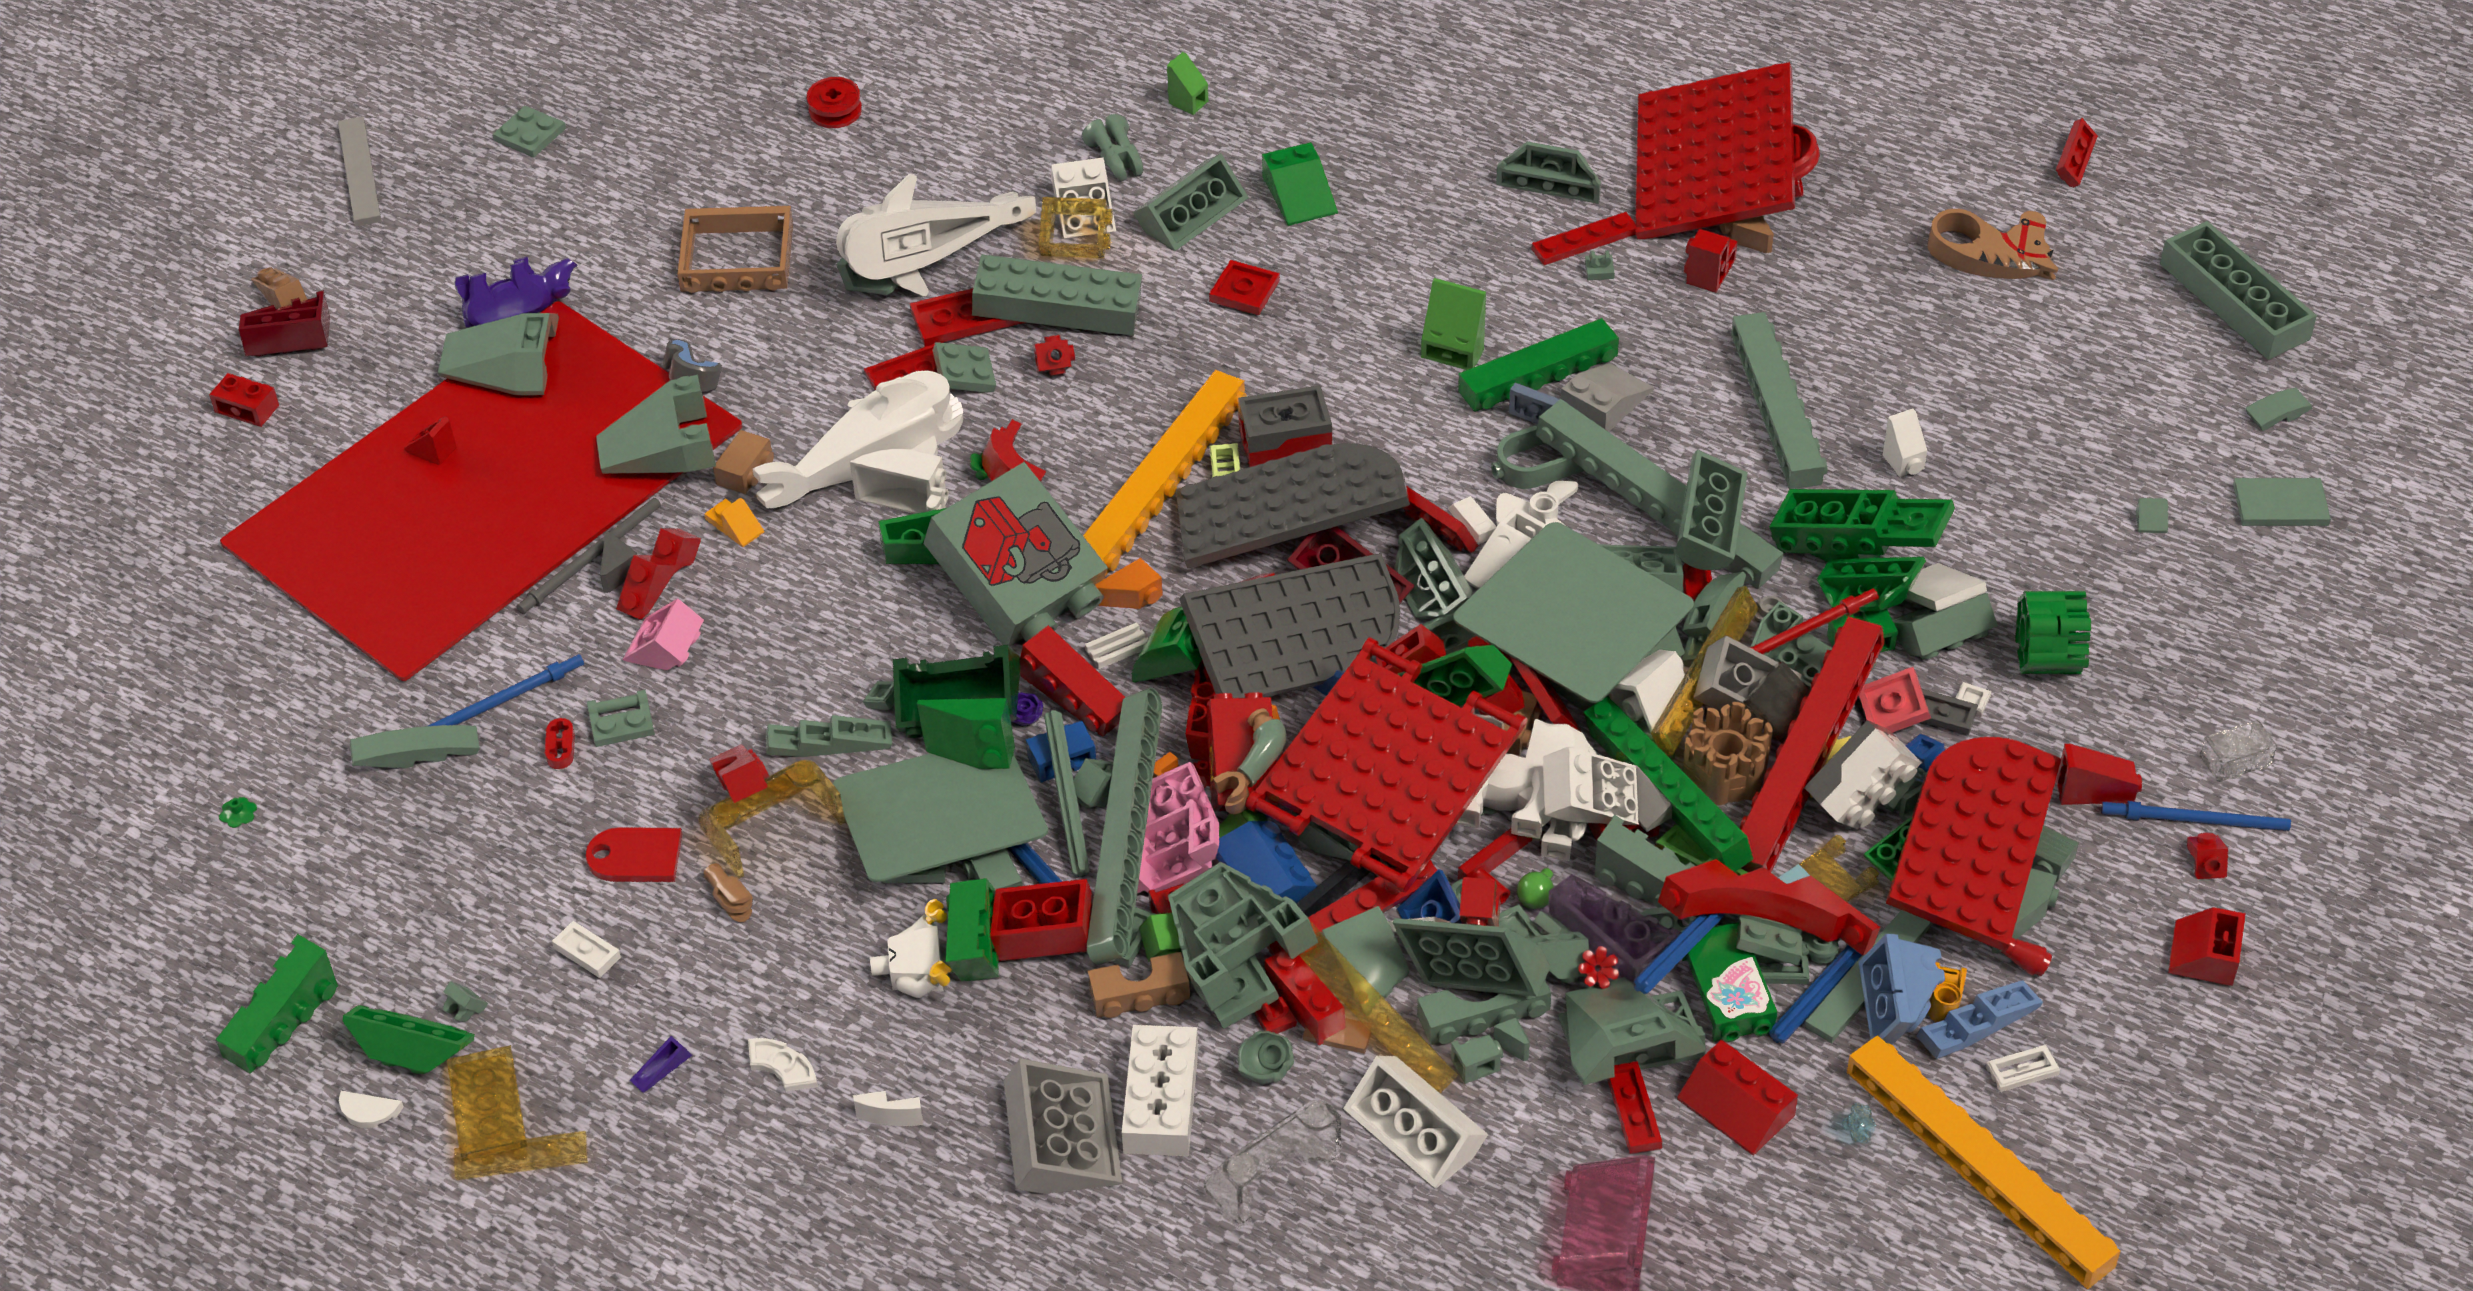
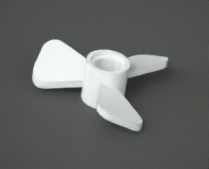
M1555 481L1549 485L1547 492L1534 494L1530 502L1508 493L1500 494L1496 505L1497 525L1515 508L1546 525L1552 522L1563 524L1558 520V505L1577 492L1578 483L1573 481Z

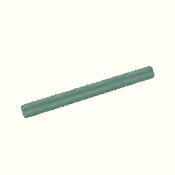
M1051 710L1045 713L1044 719L1071 872L1073 876L1083 877L1089 874L1090 869L1061 712Z

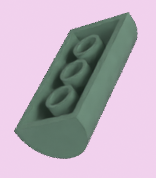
M1698 449L1691 458L1676 551L1682 561L1694 568L1718 570L1728 566L1735 558L1748 472Z

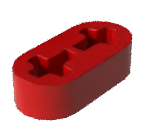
M557 718L552 720L546 728L545 755L547 763L551 768L564 769L570 766L574 759L575 733L570 720ZM564 729L562 738H557L559 730ZM558 749H562L561 757L555 758L558 755Z

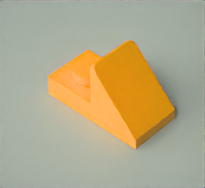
M725 498L704 513L706 521L741 547H745L764 533V529L742 498L737 499L733 503Z

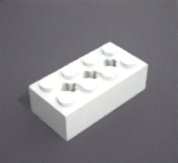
M1133 1025L1122 1125L1123 1154L1189 1156L1198 1059L1197 1027Z

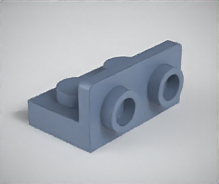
M1514 383L1510 389L1509 414L1538 424L1539 416L1560 399Z

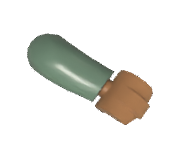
M1264 708L1254 711L1248 718V723L1254 730V744L1237 769V772H1225L1213 778L1219 794L1227 789H1235L1227 798L1225 804L1226 812L1236 815L1246 809L1245 803L1249 796L1247 786H1254L1281 754L1286 744V729L1279 719H1272Z

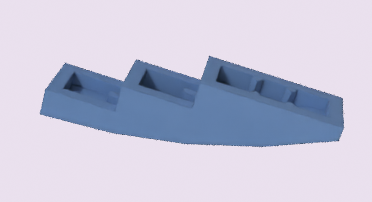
M2021 980L1977 994L1972 1004L1949 1011L1943 1021L1921 1027L1916 1037L1938 1059L1962 1050L2041 1007L2043 1001Z

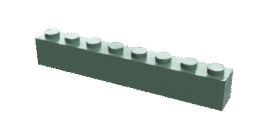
M1765 312L1733 316L1731 336L1788 488L1797 489L1822 485L1823 476L1828 471L1827 462L1824 457L1821 458L1818 438H1814L1812 435L1811 420L1805 417L1804 402L1802 398L1798 399L1796 381L1790 378L1789 363L1787 360H1783L1782 346L1780 341L1775 339L1773 323H1769Z

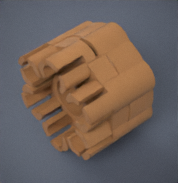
M1732 702L1731 715L1728 704L1721 708L1720 716L1717 709L1707 708L1706 721H1703V707L1697 709L1693 714L1691 732L1685 740L1682 771L1716 805L1752 800L1755 793L1761 791L1764 775L1768 769L1772 726L1770 723H1766L1764 734H1762L1764 720L1759 718L1751 719L1749 709H1745V705L1740 702Z

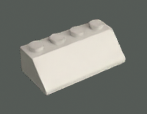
M1376 1056L1343 1108L1435 1189L1471 1161L1488 1136L1483 1129L1397 1056Z

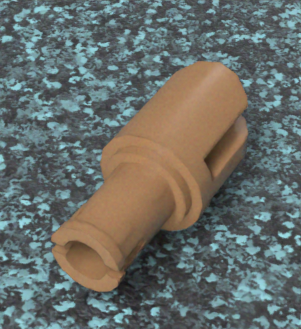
M719 864L709 865L703 874L705 875L704 878L714 888V899L733 920L737 922L748 920L752 914L753 897L737 877L728 876Z

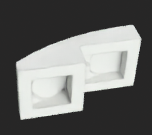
M886 1091L853 1095L856 1117L859 1119L887 1126L923 1125L919 1097L887 1102Z

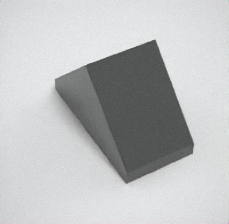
M613 533L605 534L600 569L604 593H610L625 582L633 555H638L637 552Z

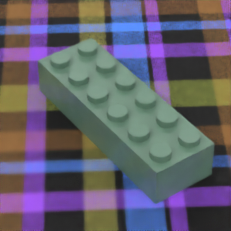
M2205 221L2165 240L2160 265L2268 360L2311 340L2317 315L2211 223Z
M981 254L973 288L972 316L1134 336L1141 299L1142 274Z

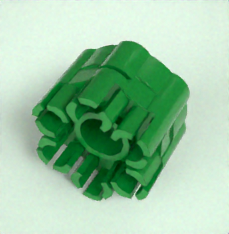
M2024 591L2018 598L2015 642L2019 643L2017 654L2021 674H2082L2083 668H2088L2089 658H2085V655H2089V644L2087 642H2076L2090 641L2091 636L2090 632H2076L2091 631V618L2089 612H2087V599H2083L2086 598L2085 591Z

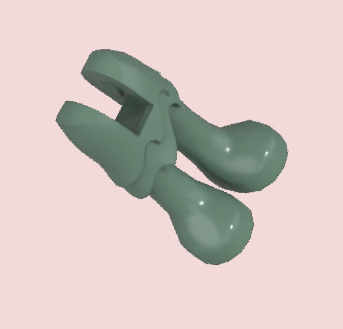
M1111 114L1106 117L1105 126L1101 119H1096L1088 124L1082 132V139L1088 147H1100L1102 150L1100 153L1101 158L1104 157V163L1119 181L1127 179L1125 170L1127 167H1130L1135 176H1140L1143 173V162L1137 148L1128 139L1129 124L1125 117ZM1110 138L1116 140L1118 145L1112 144Z

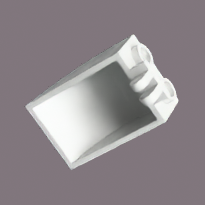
M889 449L862 455L850 461L855 500L914 514L945 508L949 491L945 486L946 470L943 469V461L940 456L910 449Z

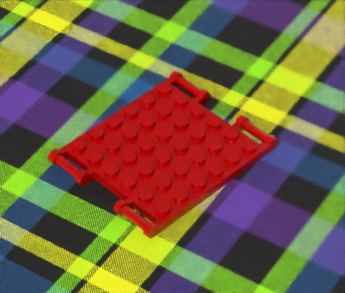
M1369 637L1363 644L1362 650L1258 788L1250 793L1245 807L1253 812L1258 810L1290 828V832L1298 836L1302 834L1311 821L1360 847L1353 853L1350 860L1351 865L1357 868L1364 867L1395 884L1396 889L1406 893L1521 734L1527 723V717L1521 714L1514 715L1483 699L1482 694L1476 691H1472L1469 694L1462 708L1414 683L1423 666L1420 662L1416 660L1409 661L1378 645L1379 642ZM1372 656H1375L1405 673L1401 677L1370 661ZM1478 709L1510 727L1506 731L1473 713ZM1266 797L1294 811L1299 815L1295 817L1292 814L1265 801ZM1374 854L1405 872L1401 874L1373 859L1370 855Z

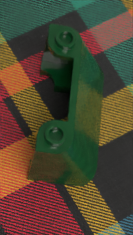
M1009 645L993 646V655L987 651L983 652L982 657L929 663L924 659L920 660V664H909L908 658L893 659L896 729L901 733H905L907 738L923 737L917 707L918 700L1007 698L1011 722L1015 721L1021 672L1020 656Z

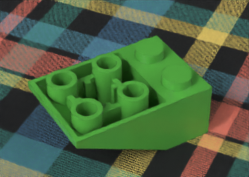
M1437 278L1433 279L1421 339V358L1464 370H1469L1476 366L1484 351L1485 291Z

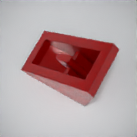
M444 416L421 430L404 449L410 454L441 465L457 448L450 420Z

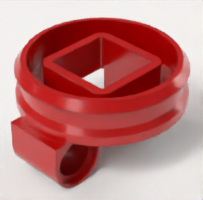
M1793 125L1795 198L1803 197L1801 178L1814 169L1819 161L1820 150L1815 135L1809 129Z

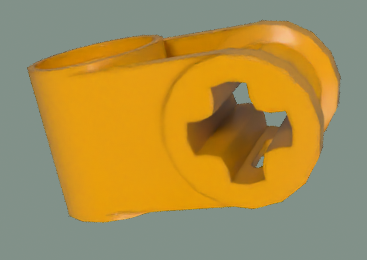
M1935 962L1939 969L1944 970L1945 981L1936 986L1929 999L1931 1007L1928 1015L1934 1022L1945 1020L1949 1011L1959 1008L1967 968L1962 967L1960 970L1940 966L1939 962Z

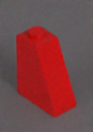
M2071 743L2064 744L2062 760L2056 779L2061 805L2102 804V802L2127 803V801H2135L2137 792L2142 791L2141 774H2136L2134 761Z

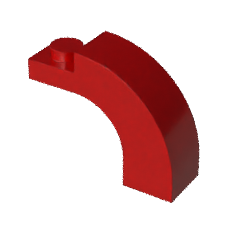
M1013 419L1007 428L1003 426L1000 430L993 428L982 453L983 468L990 480L993 481L1025 462L1039 481L1042 482L1046 471L1024 460L1013 447L1015 438L1022 425Z

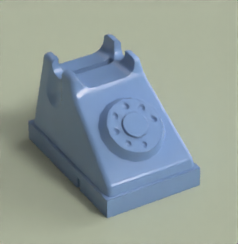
M1885 934L1859 961L1870 1039L1878 1035L1886 1043L1893 1045L1906 1032H1913L1923 1021L1931 1007L1929 999L1937 985L1945 981L1944 970L1939 969L1935 964L1936 961L1942 960L1940 949L1901 940L1895 934Z

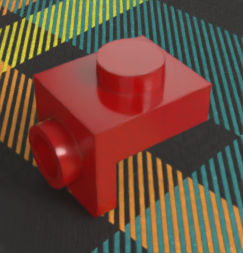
M2207 832L2199 833L2195 837H2187L2188 851L2195 859L2194 874L2196 878H2226L2228 847L2218 835Z

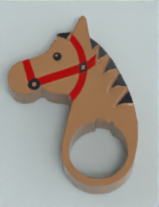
M1963 209L1944 210L1938 213L1932 221L1927 243L1928 250L1934 258L1949 267L1973 275L2003 279L2040 276L2055 280L2056 276L2053 273L2058 272V267L2051 261L2054 250L2050 249L2044 239L2047 222L2041 213L2036 211L2024 212L2020 217L2019 225L2013 226L2006 233L1998 231L1974 213ZM1947 231H1956L1967 235L1973 241L1972 243L1957 244L1944 239L1940 234Z

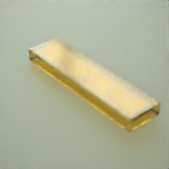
M586 1131L454 1148L456 1180L588 1163Z

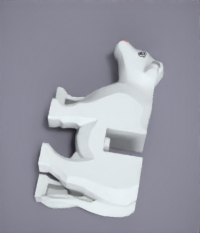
M1475 714L1478 717L1504 729L1503 722L1489 715L1484 716ZM1535 719L1526 758L1518 757L1514 754H1505L1456 824L1479 828L1483 806L1499 811H1515L1520 809L1512 816L1511 834L1540 839L1542 827L1549 821L1550 828L1542 838L1541 856L1570 861L1572 840L1578 841L1583 836L1586 830V822L1565 821L1545 815L1543 756L1568 746L1594 754L1597 753L1588 744L1584 734L1567 724H1548Z

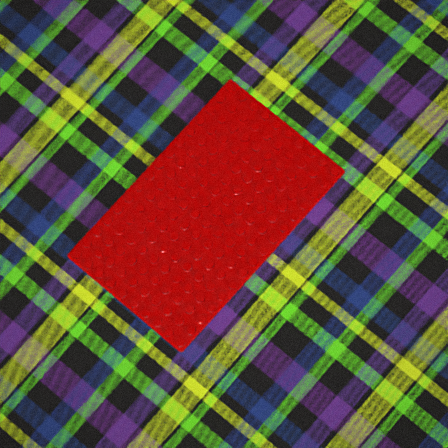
M557 301L540 312L558 314L559 316L555 337H548L544 357L548 374L544 395H514L447 378L220 539L221 545L399 680L407 681L683 473H602L596 438L598 434L670 381L669 372L563 302ZM703 396L707 417L679 423L681 429L690 425L707 423L714 450L742 429V421ZM444 416L450 420L457 448L441 465L410 454L404 449L421 430Z

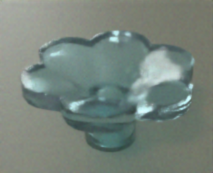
M1854 1103L1851 1106V1113L1842 1121L1844 1130L1850 1131V1136L1854 1142L1869 1143L1871 1133L1875 1130V1121L1871 1117L1872 1112L1868 1105Z

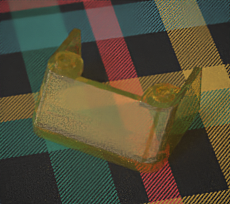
M800 760L769 774V778L765 779L768 788L736 803H733L730 796H727L707 806L699 813L698 820L701 830L739 879L744 876L739 847L726 830L809 787L838 824L842 825L845 823L841 794L815 762Z

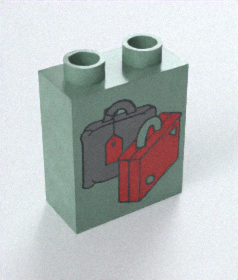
M1025 462L931 517L924 545L1002 645H1009L1011 647L1023 638L1027 642L1048 625L1055 631L1058 627L1054 621L1055 618L1068 610L1076 618L1083 617L1095 609L1104 598L1095 584L1104 579L1108 567Z

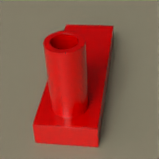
M1510 828L1459 866L1458 880L1463 879V877L1496 880V896H1500L1502 905L1509 898L1511 892L1489 873L1530 843L1532 837L1511 834Z

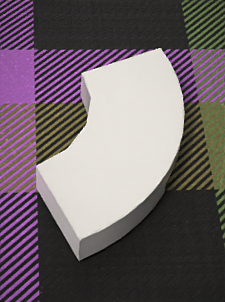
M766 1038L748 1039L751 1070H765L775 1074L782 1081L786 1092L818 1087L814 1069L802 1053L799 1054L781 1041Z

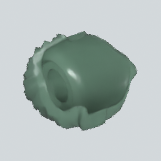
M1267 1030L1257 1031L1249 1038L1244 1039V1042L1238 1049V1071L1244 1078L1251 1079L1260 1084L1282 1080L1294 1064L1292 1043L1287 1037Z

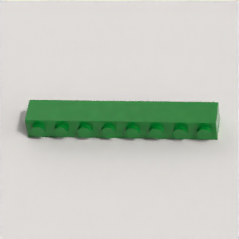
M1608 696L1583 712L1590 735L1614 760L1637 765L1671 803L1672 819L1712 860H1719L1733 872L1753 860L1747 835Z

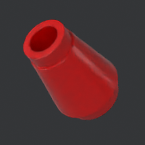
M2013 937L2006 952L2001 950L2002 954L2006 955L2031 976L2034 974L2042 976L2052 959V954L2047 952L2046 947Z

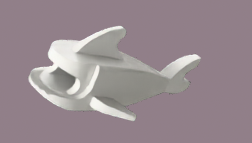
M908 174L887 194L882 204L864 207L861 213L848 217L838 230L836 244L841 257L849 263V267L856 274L875 280L890 277L896 285L921 296H927L929 290L918 271L919 268L952 254L1000 225L1016 223L1031 217L1036 213L1035 197H1018V193L1009 192L992 198L990 203L912 200L917 176Z
M916 371L904 377H897L894 380L880 383L876 390L865 398L849 401L848 408L850 410L818 441L796 466L784 462H770L753 468L754 477L760 483H768L756 493L757 499L766 508H777L800 499L809 491L851 481L850 461L876 451L910 449L937 456L938 445L956 435L963 423V408L957 397L950 394V386L947 379L933 371Z

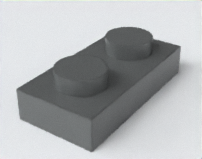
M1922 689L1931 719L1923 721L1924 723L1966 735L1970 734L1978 711V704Z

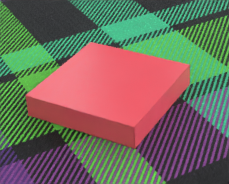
M1914 667L1865 684L1859 694L1866 719L1889 729L1892 733L1931 719Z

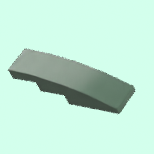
M832 715L830 723L800 720L798 727L768 724L766 730V755L808 757L889 749L892 746L890 721Z
M469 725L412 727L375 733L350 740L352 766L410 768L414 766L415 761L440 762L446 760L447 754L475 755L478 754L480 748L477 727Z

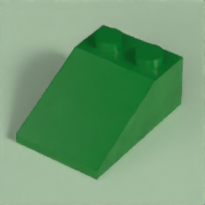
M1311 142L1262 154V177L1288 226L1338 214L1321 160Z
M1007 698L918 700L917 707L926 752L978 769L1010 768L1015 743Z

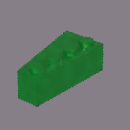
M946 508L878 521L880 541L886 564H939L924 545V540L931 517Z
M299 934L292 940L291 944L295 947L286 958L280 956L273 965L277 970L266 984L260 982L254 989L250 1005L248 1007L241 1006L216 1038L222 1057L249 1074L257 1067L263 1066L268 1061L270 1054L280 1044H285L290 1039L292 1032L302 1022L305 1023L311 1019L314 1010L323 1001L333 997L338 987L326 950Z

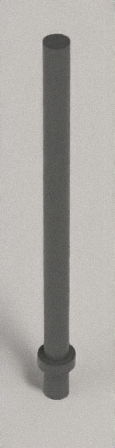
M652 498L609 533H613L620 539L661 507L660 501L657 498ZM605 536L537 590L532 589L527 593L528 597L517 604L518 611L525 614L535 605L540 606L546 596L603 552Z

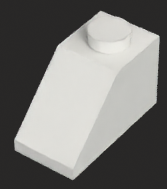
M1914 409L1888 417L1883 456L1899 477L1908 474L1915 475L1925 468L1927 448L1917 413Z

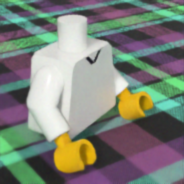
M937 899L930 900L925 906L926 915L924 914L912 926L898 935L888 938L889 955L870 957L872 976L890 974L892 990H899L915 998H921L931 991H944L943 986H947L950 983V977L946 974L950 973L952 969L941 961L938 927L934 926L935 921L943 923L947 919V913L942 910L944 908L943 903Z

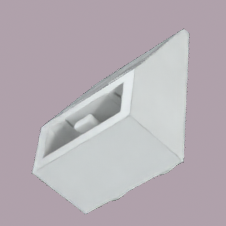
M1104 157L1052 164L1051 179L1064 239L1116 232Z
M1518 508L1511 511L1497 525L1464 577L1468 584L1477 590L1480 589L1538 534L1546 524Z
M1569 746L1543 756L1546 816L1571 822L1609 824L1613 816L1616 815L1624 820L1622 825L1639 824L1635 765Z

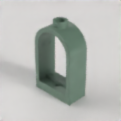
M1538 425L1504 437L1498 445L1497 462L1491 464V470L1496 479L1501 478L1506 484L1520 489L1536 488L1585 470L1574 462V457L1572 459L1561 457L1534 467H1519L1511 464L1507 460L1509 456L1545 444L1536 436Z

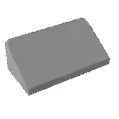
M1636 765L1638 823L1648 832L1672 818V805Z

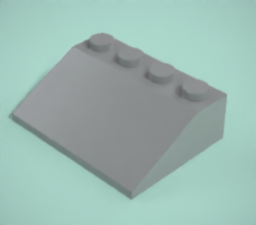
M1019 1058L1004 1079L1016 1189L1050 1194L1121 1185L1122 1177L1108 1074Z

